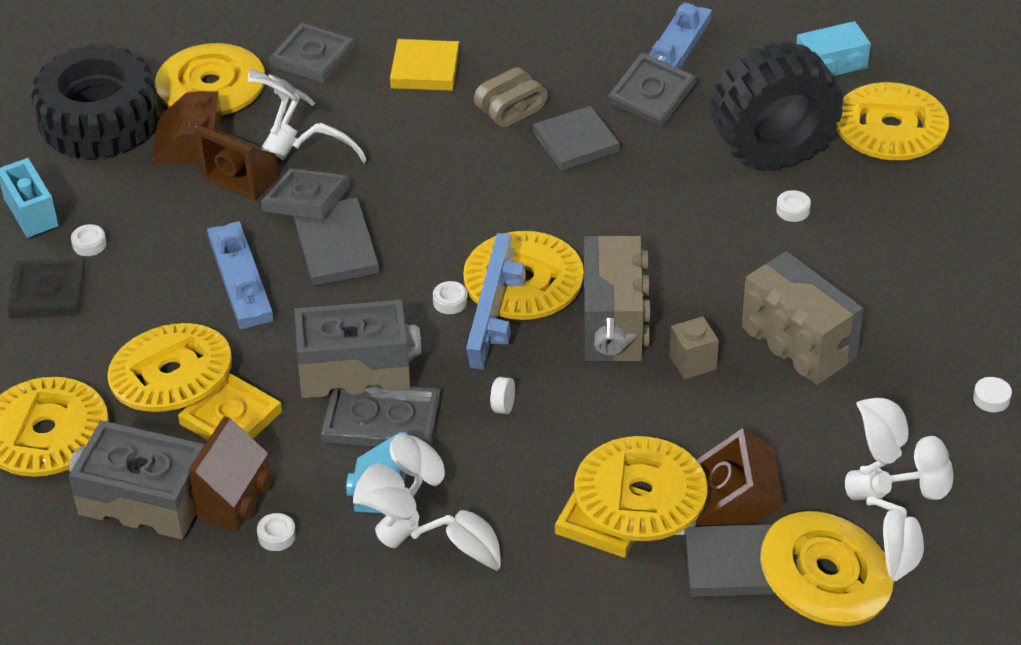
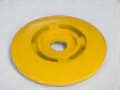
M223 43L202 44L184 49L165 61L158 70L155 86L159 99L168 108L186 92L218 91L223 116L245 108L259 96L265 84L248 82V72L250 69H254L265 74L259 58L244 48ZM206 75H217L219 77V80L214 83H204L201 81Z
M892 82L864 85L849 92L843 97L844 103L841 120L836 122L839 135L849 146L865 155L884 160H910L927 155L944 142L949 128L948 114L935 97L919 88ZM866 113L865 124H860V118ZM887 117H894L899 119L901 124L898 126L885 125L882 120ZM917 117H918V118L920 119V121L922 122L923 128H918V127H917V125H918V119H917Z
M514 231L503 233L511 235V246L514 251L513 262L524 264L525 270L531 271L534 276L532 279L524 281L523 286H506L498 316L518 320L542 318L564 309L577 297L583 285L584 269L579 255L569 244L557 237L541 232ZM496 236L477 246L469 255L464 265V285L468 295L477 305Z
M178 323L160 326L136 336L116 353L108 369L110 389L115 398L121 403L136 410L162 412L180 409L207 397L224 382L232 365L231 349L224 336L204 325ZM195 353H198L202 357L197 358ZM177 362L181 364L178 369L170 373L160 371L161 367L167 363ZM137 375L143 376L146 386L141 383Z
M65 377L32 379L3 392L0 395V468L12 474L32 477L48 476L69 470V463L73 452L81 446H86L100 420L109 422L107 408L101 396L87 384ZM42 420H50L55 423V427L47 433H37L33 430L34 426Z
M647 436L624 437L602 444L588 454L581 462L574 480L576 503L585 518L607 534L633 541L659 540L680 533L689 527L702 513L708 491L705 473L698 461L689 452L669 441ZM642 481L648 483L652 487V491L647 495L639 496L633 494L629 487L635 482Z
M816 511L793 513L773 524L763 540L760 559L768 584L776 595L791 609L813 621L833 626L859 625L875 618L890 599L893 590V579L888 576L885 553L869 534L846 519ZM793 554L798 555L797 567L794 563ZM828 559L837 566L838 573L835 575L823 573L817 566V560ZM859 573L861 575L862 583L859 580H857Z

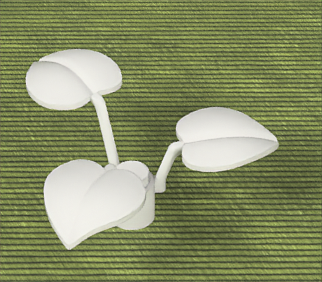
M250 69L248 72V82L267 84L281 98L274 126L270 130V134L262 148L275 153L276 157L284 161L293 146L299 148L302 142L313 133L320 132L333 136L351 146L357 152L363 164H365L366 157L356 142L345 133L321 122L312 126L299 138H295L298 131L290 127L288 123L299 99L305 100L312 106H314L315 102L283 79L270 74L267 76L260 71ZM289 98H290V99H292V102H291V104H290V106H289V108H288V110H287V113H286V115H285V117H284V119H283V121H282V118H283V115H284V112H285V109H286L288 100H289Z
M871 398L861 400L856 404L862 414L867 443L876 462L868 466H861L860 470L848 472L845 478V489L847 495L852 500H867L868 506L877 505L889 510L883 524L885 557L888 576L893 581H897L916 568L921 561L924 551L923 534L917 519L907 517L905 508L879 498H883L890 492L892 482L920 478V489L925 498L929 500L942 499L949 493L952 487L953 467L944 443L936 436H926L918 441L914 452L915 465L918 471L889 475L886 471L880 469V467L895 462L902 455L900 447L908 440V425L902 409L896 403L884 398Z
M406 433L395 436L390 443V455L395 464L404 473L415 476L411 488L405 487L402 477L394 469L376 463L369 466L362 473L357 482L353 497V503L372 507L386 515L375 527L379 540L388 547L397 548L409 535L417 539L422 533L447 524L446 533L461 551L496 571L500 569L501 556L497 536L491 526L480 516L466 510H461L456 514L455 518L447 515L418 527L419 514L416 510V502L413 496L421 486L422 480L432 486H438L445 475L444 464L438 453L423 440L409 436Z

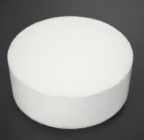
M796 190L786 191L779 195L776 211L786 221H802L809 216L811 201L803 192Z
M88 224L80 226L71 235L73 250L81 256L96 255L106 247L105 232L97 225Z
M447 281L440 283L434 288L433 305L439 312L456 314L466 308L468 303L467 289L461 283Z
M498 377L495 379L491 389V408L494 413L509 414L515 399V383L512 378Z
M985 377L976 383L973 400L984 411L1000 412L1009 406L1012 390L1010 385L1000 378Z
M273 513L263 517L257 525L260 545L269 551H281L290 547L296 539L294 521L288 515L282 513Z

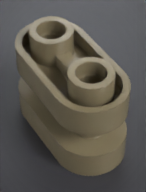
M515 67L479 85L474 95V103L484 113L489 114V117L500 127H507L539 111L546 103L548 92L538 81L533 80L525 70Z

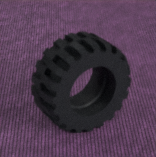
M781 42V45L768 43L765 44V48L759 50L754 48L748 51V55L742 59L738 57L732 62L733 67L729 71L726 69L720 76L721 83L716 84L712 94L713 99L710 103L711 119L732 156L736 157L738 162L743 165L764 170L767 167L771 171L780 170L781 166L788 168L795 166L797 161L803 158L806 161L813 156L812 153L815 150H821L827 144L826 139L829 136L832 137L837 130L836 122L841 120L844 103L843 94L840 91L841 88L821 57L816 52L811 51L809 47L802 44L795 45L792 42ZM794 95L788 105L779 112L768 117L759 118L762 112L773 102L783 97Z
M93 44L86 45L87 48L78 49L76 47L69 49L68 53L64 55L60 53L53 58L51 63L47 62L42 66L31 88V98L38 129L44 141L56 151L62 154L67 152V155L78 159L80 156H85L86 159H96L99 156L110 158L114 157L115 153L122 152L123 154L130 151L133 145H140L145 140L146 135L149 136L155 128L159 118L157 93L150 66L136 53L131 54V51L123 47L116 49L113 45L104 44L103 47H96Z

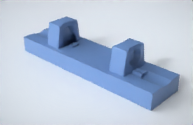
M684 2L676 11V15L660 39L654 44L649 55L680 69L712 20V10L696 7Z
M240 221L229 223L225 226L208 228V239L239 329L274 321L271 306Z
M497 233L466 347L470 368L484 370L490 345L508 344L510 340L511 328L509 321L497 318L506 286H523L526 277L524 264L513 262L514 251L511 246L510 234Z

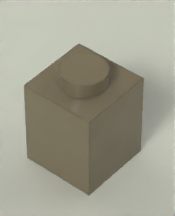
M704 316L672 325L670 329L669 356L684 380L717 370L719 340Z

